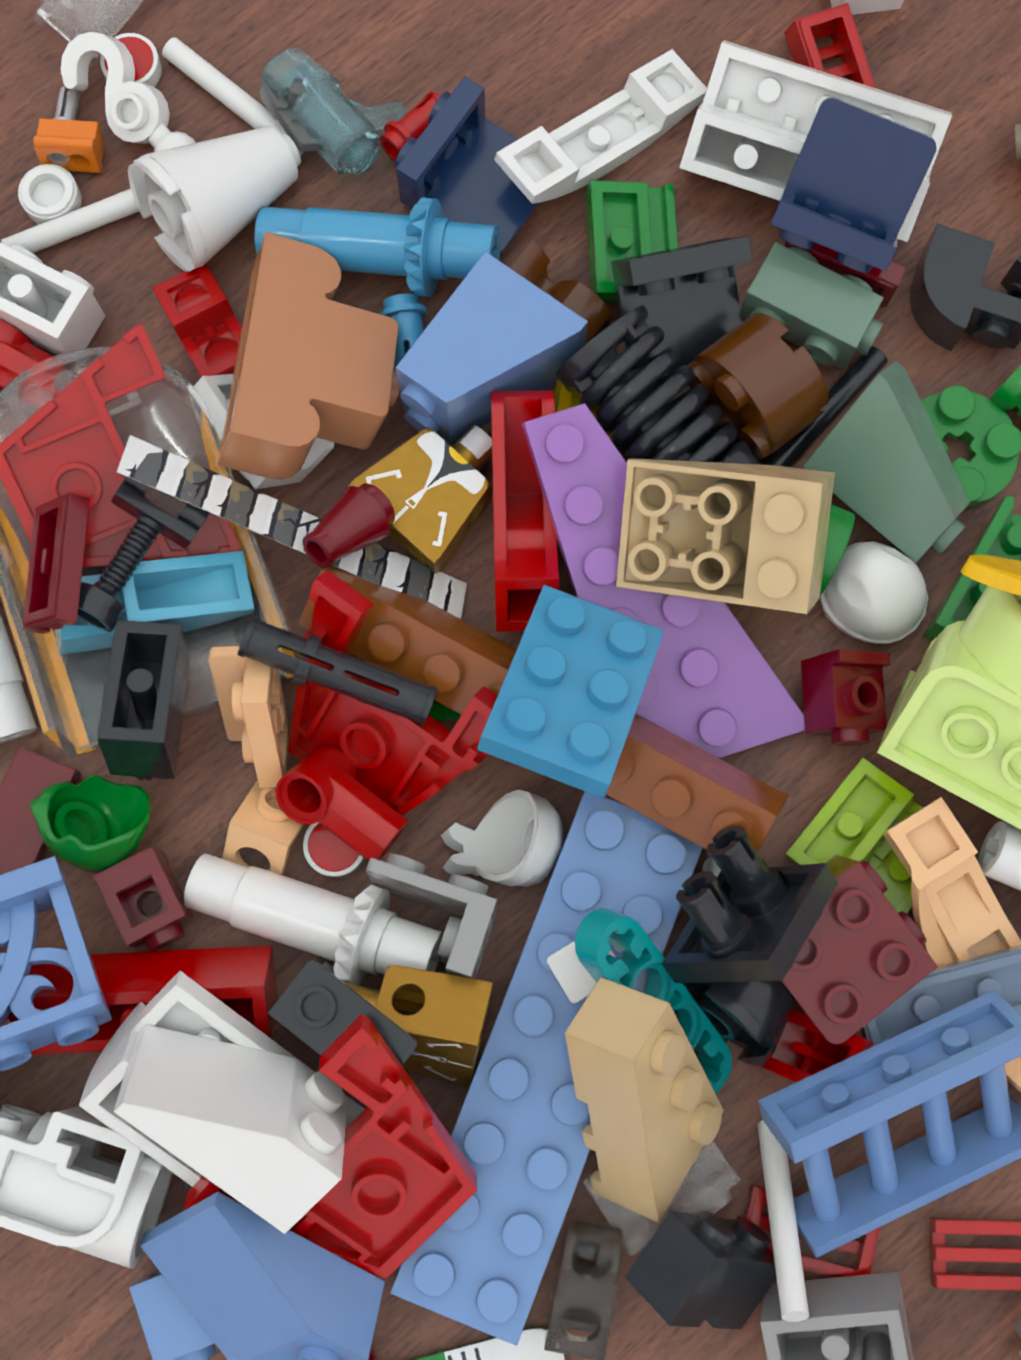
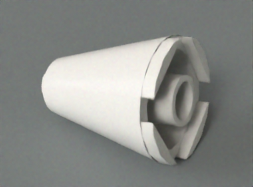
M267 126L144 154L134 160L133 164L129 165L127 172L132 194L143 219L153 215L158 226L163 231V233L154 237L175 265L185 272H190L197 267L204 266L257 217L262 207H268L297 181V167L301 164V157L297 146L288 134H280L273 127Z

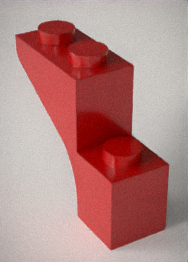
M554 390L491 392L496 632L525 631L543 586L547 585L559 590L557 537L522 427L524 422L555 413Z

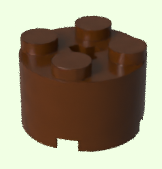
M755 313L697 355L687 365L692 368L695 374V378L689 384V387L692 388L697 384L704 385L709 391V398L705 402L706 406L716 403L723 410V418L711 430L725 422L733 423L738 430L737 438L733 442L738 440L747 441L750 445L751 453L757 461L771 455L817 420L825 412L820 409L828 404L829 398L823 376L804 346H801L793 352L780 338L789 330L781 322L764 313Z

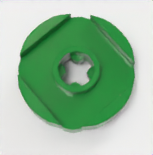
M955 385L947 387L941 393L924 398L921 402L945 451L947 452L948 446L942 440L946 438L952 440L961 439L968 445L967 451L971 455L970 461L968 462L960 457L952 463L970 500L966 508L971 507L970 509L987 504L1007 486L1016 471L1018 453L1021 450L1020 431L1013 425L1009 416L997 403L984 395L971 392L964 386Z

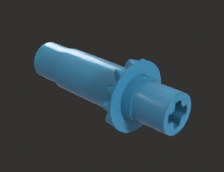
M421 197L410 211V215L308 207L306 210L264 206L259 210L255 224L256 254L266 231L327 251L336 259L341 271L407 277L406 283L410 291H413L415 295L425 297L433 296L439 280H447L448 277L464 279L485 251L497 260L500 258V231L497 225L452 222L450 218H443L441 204L436 198Z

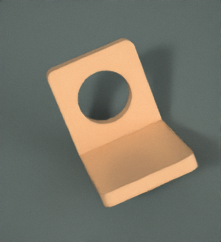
M258 780L256 781L229 823L222 859L251 867L241 858L239 849L243 847L254 848L262 852L269 860L270 868L267 869L268 871L284 876L291 845L304 824L291 820L280 809L276 800V788H259Z

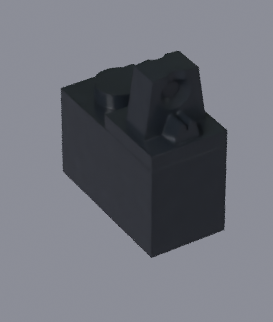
M116 620L97 733V740L110 775L132 776L139 780L144 778L146 780H151L152 778L175 779L183 723L182 709L190 661L183 628L180 624Z

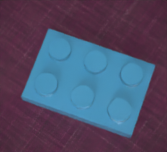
M544 585L482 732L477 750L604 798L612 781L665 630Z

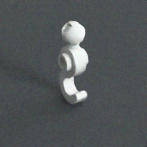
M87 32L78 35L68 43L61 61L63 84L68 89L85 91L88 87V67L91 59L98 54H102L106 59L108 76L105 87V112L108 125L116 136L123 141L139 144L150 143L154 147V152L196 143L186 133L171 132L167 128L170 113L166 99L152 85L134 82L135 67L133 57L122 42L112 36Z

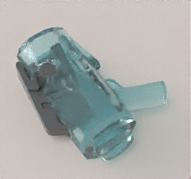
M300 48L287 49L274 57L264 68L261 75L264 81L261 83V89H259L260 99L274 119L279 121L300 151H317L337 174L345 175L353 172V174L357 175L367 170L379 155L377 144L380 140V134L378 130L384 129V126L390 120L398 122L406 115V109L402 101L364 107L356 100L348 99L340 90L338 80Z

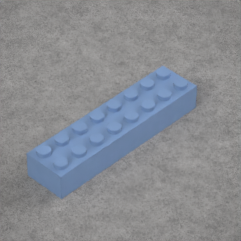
M584 791L451 1135L477 1174V1191L401 1264L390 1294L517 1346L590 1151L584 1145L582 1130L588 1124L591 1125L588 1105L576 1099L565 1038V1031L587 997L577 1003H571L549 967L547 958L574 942L578 927L583 919L592 911L600 908L611 909L636 920L663 955L681 907L676 900V894L678 890H684L681 885L692 876L702 847L618 801L607 797L601 798ZM611 945V950L615 957L620 958L623 954L616 951ZM648 969L643 970L637 976L632 989L644 993L649 981Z

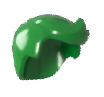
M95 774L89 775L77 785L68 781L48 785L40 792V797H34L29 804L40 836L47 847L68 864L83 871L100 873L130 857L144 836L152 808L149 804L150 798L142 787L114 783Z

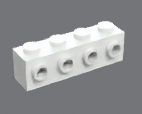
M0 242V319L21 331L33 344L76 365L106 316L93 295L95 292L94 287L73 272L63 270L60 273L44 265L36 255L17 244H11L9 247Z

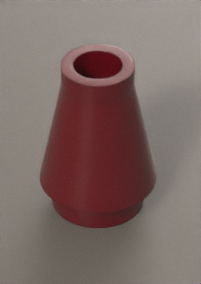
M364 483L359 487H347L313 531L303 538L302 545L305 553L317 566L328 568L337 560L385 539L389 534V527L395 521L393 506L387 496L372 484Z

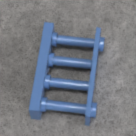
M996 990L758 1100L764 1123L794 1164L800 1161L803 1162L809 1191L793 1198L798 1233L816 1258L1021 1158V1107L1009 1095L1005 1070L1006 1063L1021 1056V1015ZM979 1076L983 1107L951 1122L947 1091ZM921 1104L926 1135L893 1150L888 1119ZM862 1132L868 1163L834 1179L828 1148Z

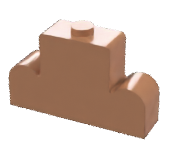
M265 231L251 271L218 466L269 479L283 480L293 477L301 470L316 438L362 450L368 449L388 414L389 406L392 407L396 402L399 385L396 370L394 369L399 328L398 323L391 317L332 301L341 281V269L336 259L321 248Z

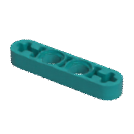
M600 908L589 913L578 927L575 937V952L579 961L596 983L602 977L631 989L637 976L643 970L648 969L649 981L644 993L670 1003L673 1011L678 1010V1021L692 1048L699 1051L697 1058L716 1094L727 1081L732 1067V1054L728 1045L683 983H675L662 965L665 958L636 920L606 908ZM611 945L616 951L623 954L620 958L609 955Z

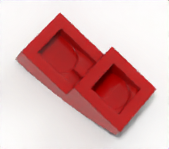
M205 264L190 272L183 271L152 287L200 377L234 374L242 327L208 266Z

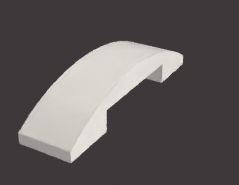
M671 49L630 73L623 90L550 133L543 126H540L496 152L494 160L532 204L556 199L588 185L590 180L601 178L643 151L704 100L707 87L675 51Z

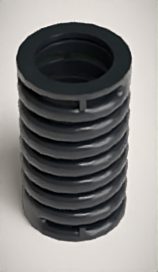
M644 305L630 311L599 333L568 359L555 374L567 391L572 394L583 393L579 405L586 404L592 414L596 413L595 419L605 433L611 432L609 438L619 452L625 451L623 458L626 463L628 459L632 458L764 465L754 458L747 441L738 440L725 450L737 438L738 430L730 422H725L711 430L724 415L719 404L711 403L693 414L709 398V391L704 385L697 384L672 400L694 380L695 374L690 366L682 365L654 384L679 362L680 352L676 347L668 346L627 374L635 365L657 348L665 337L661 327H649L646 323L649 314ZM623 341L630 345L621 354L617 353L616 348Z

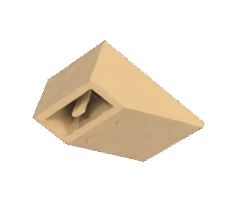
M628 459L616 587L808 614L820 599L835 473L774 465Z

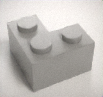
M898 1271L805 1280L809 1318L799 1322L782 1320L777 1283H773L764 1296L760 1324L767 1360H915Z

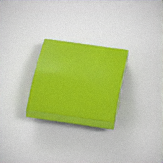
M862 758L788 850L786 857L795 865L826 863L835 855L857 861L863 859L876 870L885 882L888 890L884 893V896L897 913L903 911L909 915L913 910L911 896L912 879L882 833L923 807L913 801L915 794L868 760Z

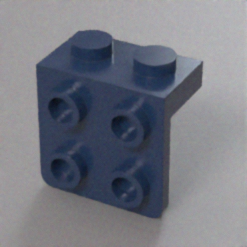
M464 76L452 94L447 91L444 92L434 104L429 116V125L418 139L410 138L401 148L395 162V169L397 172L400 202L412 209L421 197L436 198L441 204L443 218H450L452 222L497 225L500 231L501 257L540 203L532 204L494 160L496 152L518 139L485 119L484 87Z
M826 98L820 104L775 210L771 225L781 228L779 236L798 247L811 250L815 243L837 251L836 260L854 270L869 273L872 266L887 271L897 250L898 233L936 153L935 140L925 133L839 98Z

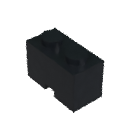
M671 1210L625 1276L669 1326L700 1327L703 1321L706 1320L713 1328L738 1330L743 1328L777 1279L774 1255L768 1248L771 1242L770 1238L750 1220L738 1216L735 1220L719 1218L707 1211H702L698 1215Z

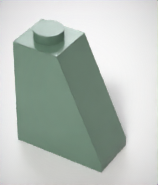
M894 361L874 378L805 463L803 468L834 472L833 493L905 555L917 563L930 547L941 554L965 528V525L956 518L970 503V500L906 369L897 361Z

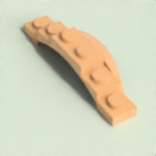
M942 797L932 801L882 833L912 879L911 896L914 920L927 940L922 946L938 967L1021 945L1019 936L1000 906L975 857V854L978 853L977 849ZM1020 1056L1005 1064L1007 1080L1019 1092H1021Z

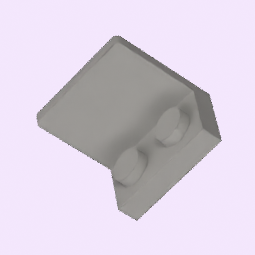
M389 853L386 862L370 858L366 872L372 885L388 889L390 895L462 918L461 920L450 916L438 955H441L440 962L447 964V974L476 979L497 917V899L486 894L488 886L472 878L457 874H451L448 883L424 874L426 868L424 864L398 854Z

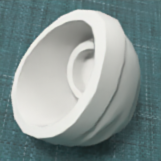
M871 541L854 543L846 547L832 579L819 600L826 618L843 633L865 643L888 644L899 641L915 631L925 617L928 594L923 575L910 558L890 546Z

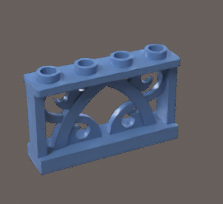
M55 856L0 875V948L8 946L6 953H0V1071H4L27 1062L32 1057L31 1051L58 1041L60 1046H68L83 1042L96 1035L99 1031L98 1026L112 1020L73 904V898L66 877ZM52 908L55 909L68 950L52 947L36 948L39 913ZM54 964L72 974L74 981L73 991L65 1003L44 1011L35 1009L33 999L36 993L43 989L55 991L56 989L47 978L40 975H29L32 965ZM12 1011L18 1018V1021L2 1026Z

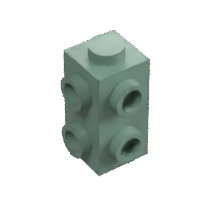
M775 242L746 293L741 308V316L744 319H748L755 313H764L775 318L789 330L781 338L798 347L804 346L815 363L823 366L835 365L845 370L855 351L864 356L867 355L884 323L873 317L884 297L874 293L872 288L858 277L852 275L841 276L825 268L809 252L796 247L786 248Z

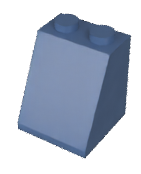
M485 251L395 367L403 411L406 412L404 414L405 420L418 432L430 428L449 443L459 440L472 425H476L479 428L492 422L491 392L549 391L555 388L556 380L558 379L555 375L556 372L585 345L588 321Z

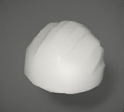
M519 789L507 793L492 805L476 830L455 822L441 835L447 846L460 852L451 855L443 869L450 874L482 876L484 879L511 887L516 885L529 887L538 884L548 876L554 864L557 863L562 850L564 834L560 815L547 799Z

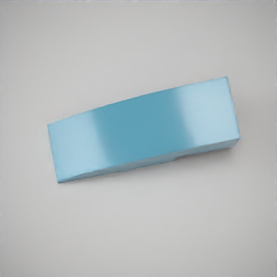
M243 551L141 561L139 566H136L137 569L133 571L130 580L126 582V586L122 587L123 591L119 592V602L125 607V612L120 620L182 625L183 633L245 616L254 611ZM103 574L82 576L81 582L91 585L95 584L97 581H100L99 578ZM77 616L76 624H64L63 628L55 630L59 655L111 648L115 628L112 632H107Z

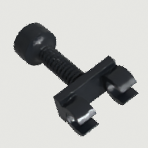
M126 476L114 494L111 503L135 517L137 523H134L130 533L123 540L124 544L120 545V549L116 551L117 554H114L113 559L109 562L110 565H107L106 570L103 571V575L99 578L100 581L92 585L81 582L78 616L101 630L112 632L116 626V620H120L125 612V607L119 602V592L123 591L122 587L126 586V582L130 580L133 571L137 569L136 566H139L143 556L147 553L146 550H149L157 535L160 533L186 549L210 512L186 503L176 519L143 498L150 486Z

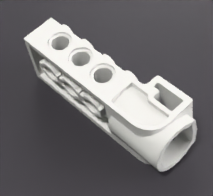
M3 1104L0 1111V1227L134 1269L144 1254V1250L140 1247L144 1233L157 1226L172 1182L173 1172L80 1106L54 1113L46 1112L41 1116L34 1111L22 1107ZM103 1142L126 1150L122 1163L98 1156Z

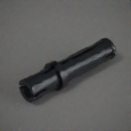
M252 616L240 644L238 656L251 658L267 666L294 675L291 682L304 686L307 680L354 698L359 702L415 721L418 725H424L438 687L428 686L377 664L321 644L323 638L321 636L310 633L307 639L262 622L259 618ZM281 647L289 651L295 652L297 654H300L309 659L316 660L323 664L329 665L333 668V670H327L305 660L278 651V648ZM347 672L397 692V696L345 677L343 673Z

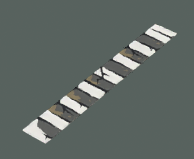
M132 435L128 438L117 469V473L302 553H305L302 545L303 538L313 531L321 520L316 516ZM377 543L343 557L332 564V566L367 581L428 601L461 619L467 583L440 571L435 574L429 566Z

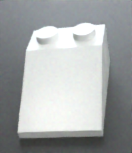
M148 1024L137 1033L113 1112L284 1234L342 1179L348 1096L344 1094L339 1085L321 1072H314L294 1057Z

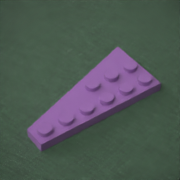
M586 404L522 423L574 596L665 630L636 714L717 758L804 731L803 713L725 602L616 587L627 463Z

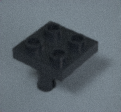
M740 825L726 827L712 838L714 843H710L707 846L708 855L714 859L721 870L716 877L712 872L707 871L697 873L689 877L681 885L684 890H678L676 894V900L685 908L691 918L662 962V965L675 983L783 981L787 972L793 966L795 958L815 923L821 917L823 909L838 885V881L826 863L768 867L748 838L745 828Z

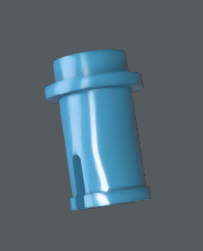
M398 294L386 298L383 301L384 310L380 312L381 315L395 319L399 326L394 361L395 370V367L424 331L422 319L427 315L426 306L419 303V297L415 294Z

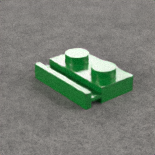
M590 180L585 190L591 290L603 302L618 303L611 261L678 248L673 184H664L660 188L648 187V183Z

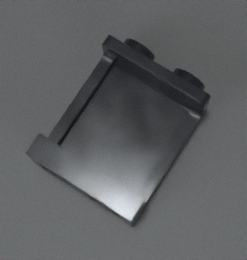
M314 960L308 961L268 1012L270 1016L320 1055L361 1013L372 1021L402 1066L418 1045L417 1040L337 978L334 974V966L328 961H325L322 965Z

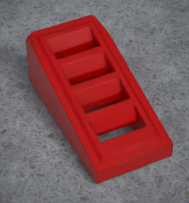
M848 3L796 19L784 32L795 63L841 78L848 76L851 81L876 88ZM827 36L831 37L833 45L817 49L815 40ZM837 56L840 57L843 65L824 71L821 61Z

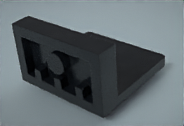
M749 236L722 238L611 261L620 318L635 308L644 305L649 314L646 323L649 327H661L665 333L661 344L635 365L630 372L668 346H673L680 352V360L661 377L667 376L682 365L690 364L697 355L742 323L734 265L753 261Z

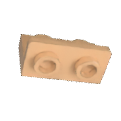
M240 646L212 647L209 652L208 661L227 739L230 741H242L244 762L254 763L259 788H276L278 781L287 771L290 725L279 670L251 658L238 656L237 653Z

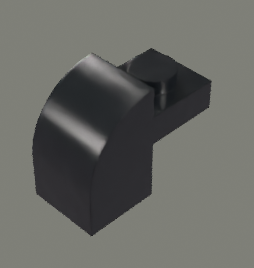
M937 223L923 248L910 289L911 310L918 326L930 340L949 351L954 348L964 332L973 335L977 342L985 346L1015 349L1021 341V299L981 286L995 242Z

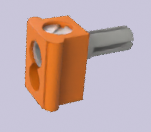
M64 86L59 91L55 117L53 119H39L37 134L33 139L34 149L41 165H58L72 172L102 173L105 142L99 123L75 120L80 94L77 90L69 89L67 92L68 89Z

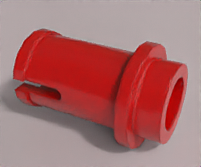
M430 91L419 104L398 122L390 120L384 126L385 133L380 137V143L384 151L394 162H396L403 145L412 137L418 139L429 125L431 110L440 97L438 93L433 94Z

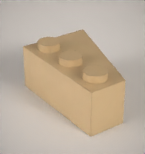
M600 977L565 1031L576 1099L587 1103L591 1125L588 1124L582 1130L584 1145L596 1151L599 1171L596 1170L590 1177L592 1190L597 1195L659 1223L703 1146L709 1145L716 1137L724 1110L670 1003Z

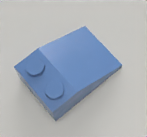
M216 1192L144 1233L140 1247L227 1360H368L385 1281L290 1230L285 1234L246 1206L220 1192Z

